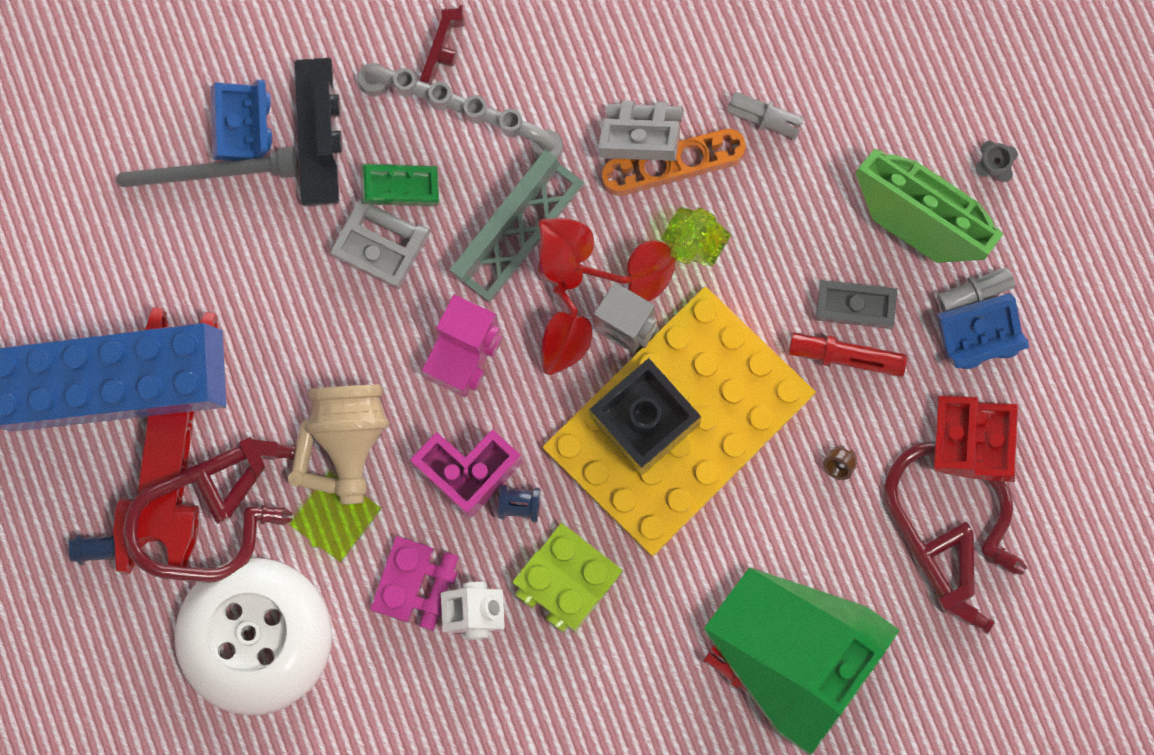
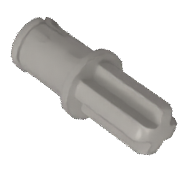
M739 92L733 94L728 106L730 114L760 125V130L766 127L789 136L796 140L800 129L786 123L800 128L804 120L803 116L800 117L773 106L774 102L772 101L767 104Z
M1002 268L977 279L969 277L967 283L943 293H938L937 299L941 310L945 312L984 301L1009 291L1015 287V280L1008 268Z

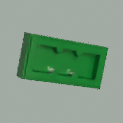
M363 164L360 167L362 204L437 206L439 204L438 166Z

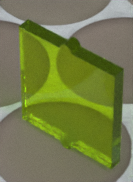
M331 470L326 476L330 478L339 479V477ZM315 490L289 525L308 538L313 548L320 547L342 563L382 508L365 495H363L364 503L340 504V496L336 493L331 494Z

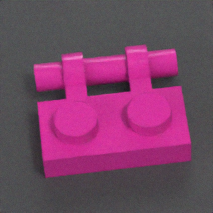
M396 536L370 610L409 624L413 610L416 609L424 612L419 627L434 631L438 617L442 618L441 592L448 591L449 585L455 583L458 574L455 572L459 556L444 552L440 566L430 564L434 552L432 547ZM425 576L435 579L428 599L418 597Z

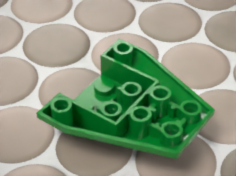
M750 567L703 629L777 733L807 755L813 754L900 631L867 606Z

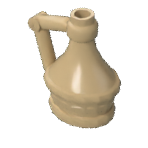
M381 384L312 388L308 390L307 395L312 404L309 419L304 420L300 425L292 472L288 476V481L292 486L331 494L336 493L340 496V504L364 503L363 495L367 492L366 479L362 477L364 463L369 450L390 423L388 418L385 417L380 396L383 394ZM314 438L330 456L336 467L339 479L307 473Z

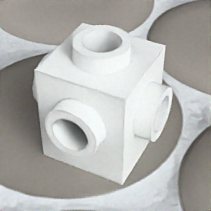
M486 582L463 583V589L441 592L443 632L465 633L466 640L488 639L489 631L504 629L503 590L487 589Z

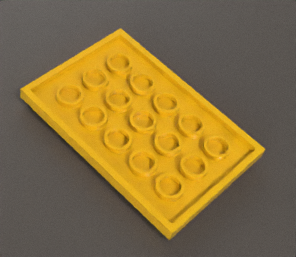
M705 286L647 343V347H643L542 449L653 558L815 396L816 391ZM650 358L702 417L699 427L641 476L590 418L589 409Z

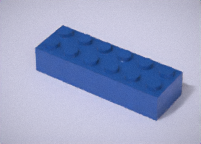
M205 323L0 348V429L15 432L227 407L223 330Z

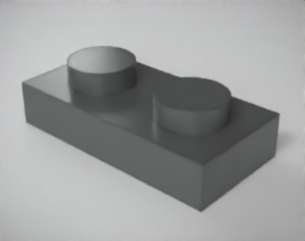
M820 280L816 321L893 329L898 288Z

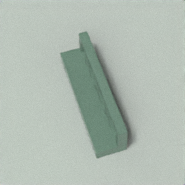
M545 149L453 264L450 271L491 303L540 241L539 226L524 228L523 213L530 206L544 205L545 219L558 218L585 183L561 165L558 158ZM556 172L572 183L563 196L548 198L546 184ZM542 190L543 199H535ZM557 203L549 212V204ZM518 221L519 228L511 229L514 226V224ZM533 233L526 242L525 234ZM520 235L521 249L516 256L500 257L499 243L505 236ZM495 250V258L487 259ZM509 263V265L502 272L501 264ZM496 264L498 278L487 291L474 281L472 277L481 266Z

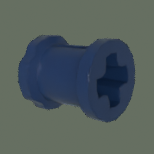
M502 484L499 496L498 519L505 520L506 516L530 518L531 522L537 523L541 488L534 487L533 491L509 489L508 485ZM511 502L528 503V505L511 504Z

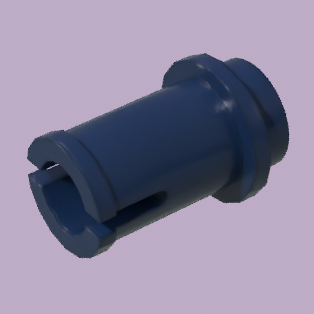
M78 534L76 538L69 540L68 551L70 561L84 565L85 561L115 560L114 535L84 538L82 534Z

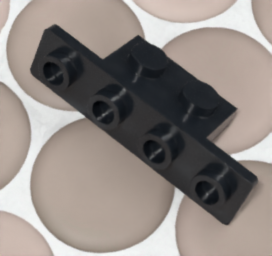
M331 58L296 60L294 62L301 203L304 207L337 205L340 202L337 153H343V140L341 130H336L335 117L341 116V102L339 94H334L333 63Z

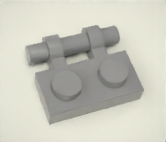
M625 100L622 101V104H607V119L603 120L598 147L600 158L676 161L680 136L679 121H683L684 115L683 106H669L668 102H656L655 105H635V101Z

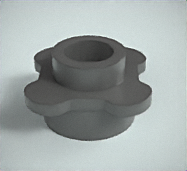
M984 142L980 148L982 152L981 162L976 165L977 174L981 177L988 175L997 177L1001 182H1008L1013 177L1011 168L1014 160L1018 157L1017 150L1013 146H1007L1002 143ZM995 158L999 159L1000 164H994L993 160Z

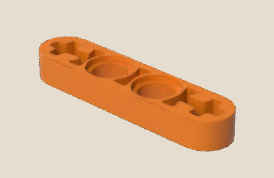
M723 129L679 141L676 161L662 160L667 168L663 175L657 177L650 176L646 172L644 167L648 160L613 159L603 168L602 183L605 190L610 194L624 196L728 168L740 163L743 159L746 141L743 135L734 129ZM724 140H729L731 145L738 144L734 155L728 156V153L722 150L714 153L715 161L709 162V150L706 144H712V151L722 148ZM689 148L697 149L703 155L702 162L695 167L685 165L681 159L682 153ZM639 163V175L642 181L636 182V174L625 177L624 185L618 186L616 180L609 181L613 177V170L620 169L622 174L634 172L632 164Z

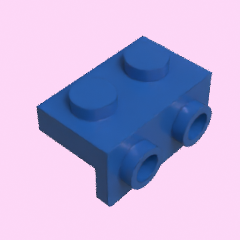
M257 79L252 85L215 82L210 87L213 160L234 161L262 158L272 145V131L270 128H267V114L271 107V96L269 92H266L265 80Z
M1011 293L937 314L945 356L955 368L972 369L980 366L982 361L996 357L1003 359L1016 356L1019 351L1029 348L1028 339L1022 333L1016 299Z

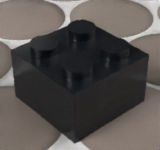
M650 358L589 409L590 418L641 476L699 427L702 417Z

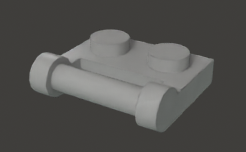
M360 198L330 254L332 257L399 290L418 253L427 242L431 229L421 224L418 226L412 225L374 205L362 204V198ZM367 218L409 239L406 248L362 227L363 221Z

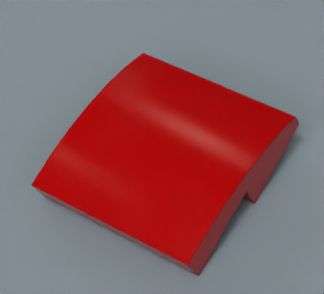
M939 396L935 471L972 479L1015 482L1018 404L979 403L978 397Z

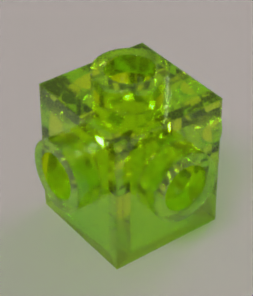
M679 207L676 214L671 218L661 240L672 249L670 254L676 260L686 265H690L693 261L713 267L731 234L716 221L717 218L709 211L697 207L695 211Z

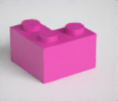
M453 294L436 327L439 338L422 369V373L425 379L466 398L470 389L476 391L481 384L485 374V370L481 369L487 355L493 357L501 344L502 336L499 335L500 328L495 313Z
M493 429L466 457L436 432L410 459L413 467L469 519L481 509L501 485L523 464L521 455Z

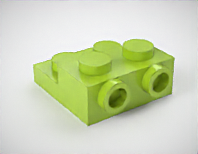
M561 522L539 552L536 551L512 582L518 589L514 595L532 609L538 604L549 614L545 619L562 633L567 628L576 633L621 576L623 570Z

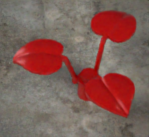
M568 218L540 220L538 273L541 278L555 285L553 292L560 296L569 309V314L566 312L556 313L546 326L541 350L543 372L546 375H553L571 367L584 357L591 345L593 335L591 322L584 316H577L578 309L566 293V290L575 289L580 285L583 273L618 283H629V291L646 301H651L658 297L670 283L676 263L675 251L658 240L643 242L635 248L628 260L627 272L629 275L621 276L580 264L590 257L594 248V236L587 225Z

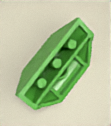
M874 149L855 173L872 220L936 263L985 260L1003 236L1001 230L994 226L991 217L979 202L915 160L898 155L885 154L881 150Z

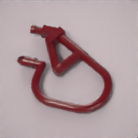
M249 437L238 442L235 448L190 467L184 472L142 491L130 504L124 521V542L131 559L139 568L152 576L162 579L196 582H218L245 566L250 561L254 552L257 521H260V524L285 525L292 522L293 518H282V515L292 516L293 513L282 507L271 508L266 505H262L261 508H246L243 519L242 544L238 554L227 565L215 569L168 566L150 559L143 552L138 541V521L144 508L153 500L196 482L216 524H220L231 518L264 471L265 465L262 459L288 458V460H294L296 445L285 446L278 444V442L254 440ZM243 461L246 466L245 471L226 498L222 500L210 475Z
M936 442L914 445L898 456L887 474L884 485V497L887 508L907 541L912 554L939 598L937 603L943 613L947 612L968 625L978 627L988 635L995 621L991 618H986L978 609L965 602L975 596L974 533L970 525L965 521L925 544L900 504L898 484L906 468L920 457L935 455ZM985 480L995 490L999 499L1000 509L998 519L982 545L981 551L986 557L994 561V565L998 564L1014 575H1023L1024 571L1014 566L1017 564L1026 570L1027 566L1024 561L1016 555L1005 551L1004 547L998 548L1012 521L1013 499L1006 482ZM958 544L959 588L952 591L933 557Z

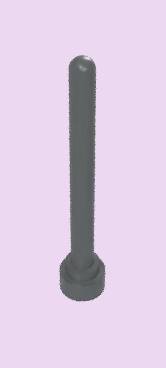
M284 147L278 148L277 152L271 153V157L121 172L117 175L116 182L120 187H132L272 172L273 175H280L281 178L298 176V161L295 148Z

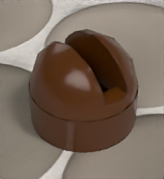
M845 446L834 447L823 461L825 471L833 478L839 480L849 479L857 466L855 452L852 449L850 451L845 449Z

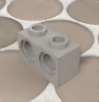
M616 282L613 283L594 313L595 331L634 355L639 346L647 347V343L654 337L657 328H655L657 323L655 319V305Z

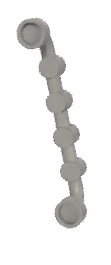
M369 63L362 67L359 72L358 81L360 87L369 96L382 95L389 86H392L403 97L415 95L429 100L431 105L437 110L449 108L465 114L467 120L471 123L479 124L486 122L499 127L507 137L520 135L532 140L533 153L537 159L545 149L558 159L562 155L563 142L557 132L543 130L536 125L523 121L521 114L515 109H506L500 112L487 107L486 101L479 95H472L466 99L453 94L449 85L445 82L439 81L432 85L416 79L414 72L408 68H401L395 72L384 68L378 63Z

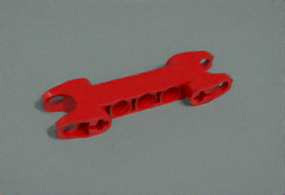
M152 307L145 330L168 328L167 312L164 311V308ZM204 312L200 324L205 323L219 329V317L216 313ZM195 411L148 416L138 494L187 469ZM185 486L150 502L142 511L138 521V541L140 547L142 548L148 542L159 541L164 543L168 552V566L187 567L197 543L200 519L199 506L182 504ZM128 498L119 499L113 526L116 571L122 574H131L135 565L128 554L124 542L125 516L130 504L134 500Z

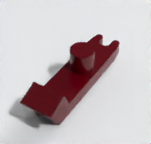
M459 5V8L441 9L442 18L419 81L432 85L440 63L451 67L454 66L458 51L447 48L446 44L452 28L464 27L462 5Z

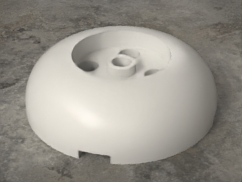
M251 558L245 566L218 582H197L182 603L175 626L176 656L188 683L202 698L212 705L240 715L273 713L288 707L307 691L309 692L319 680L326 667L332 645L330 615L318 590L303 574L294 568L278 561L264 558ZM225 563V564H223V565H221V566H219V567H217V568H220V567H222V566H225V565H227L228 563ZM231 604H239L242 608V615L237 620L227 618L226 610ZM272 609L278 610L281 614V620L275 626H270L265 622L266 613ZM254 627L256 636L253 640L247 641L244 639L243 633ZM224 643H232L235 646V655L230 659H223L219 654V650ZM265 648H269L274 652V660L269 665H262L258 660L259 652Z

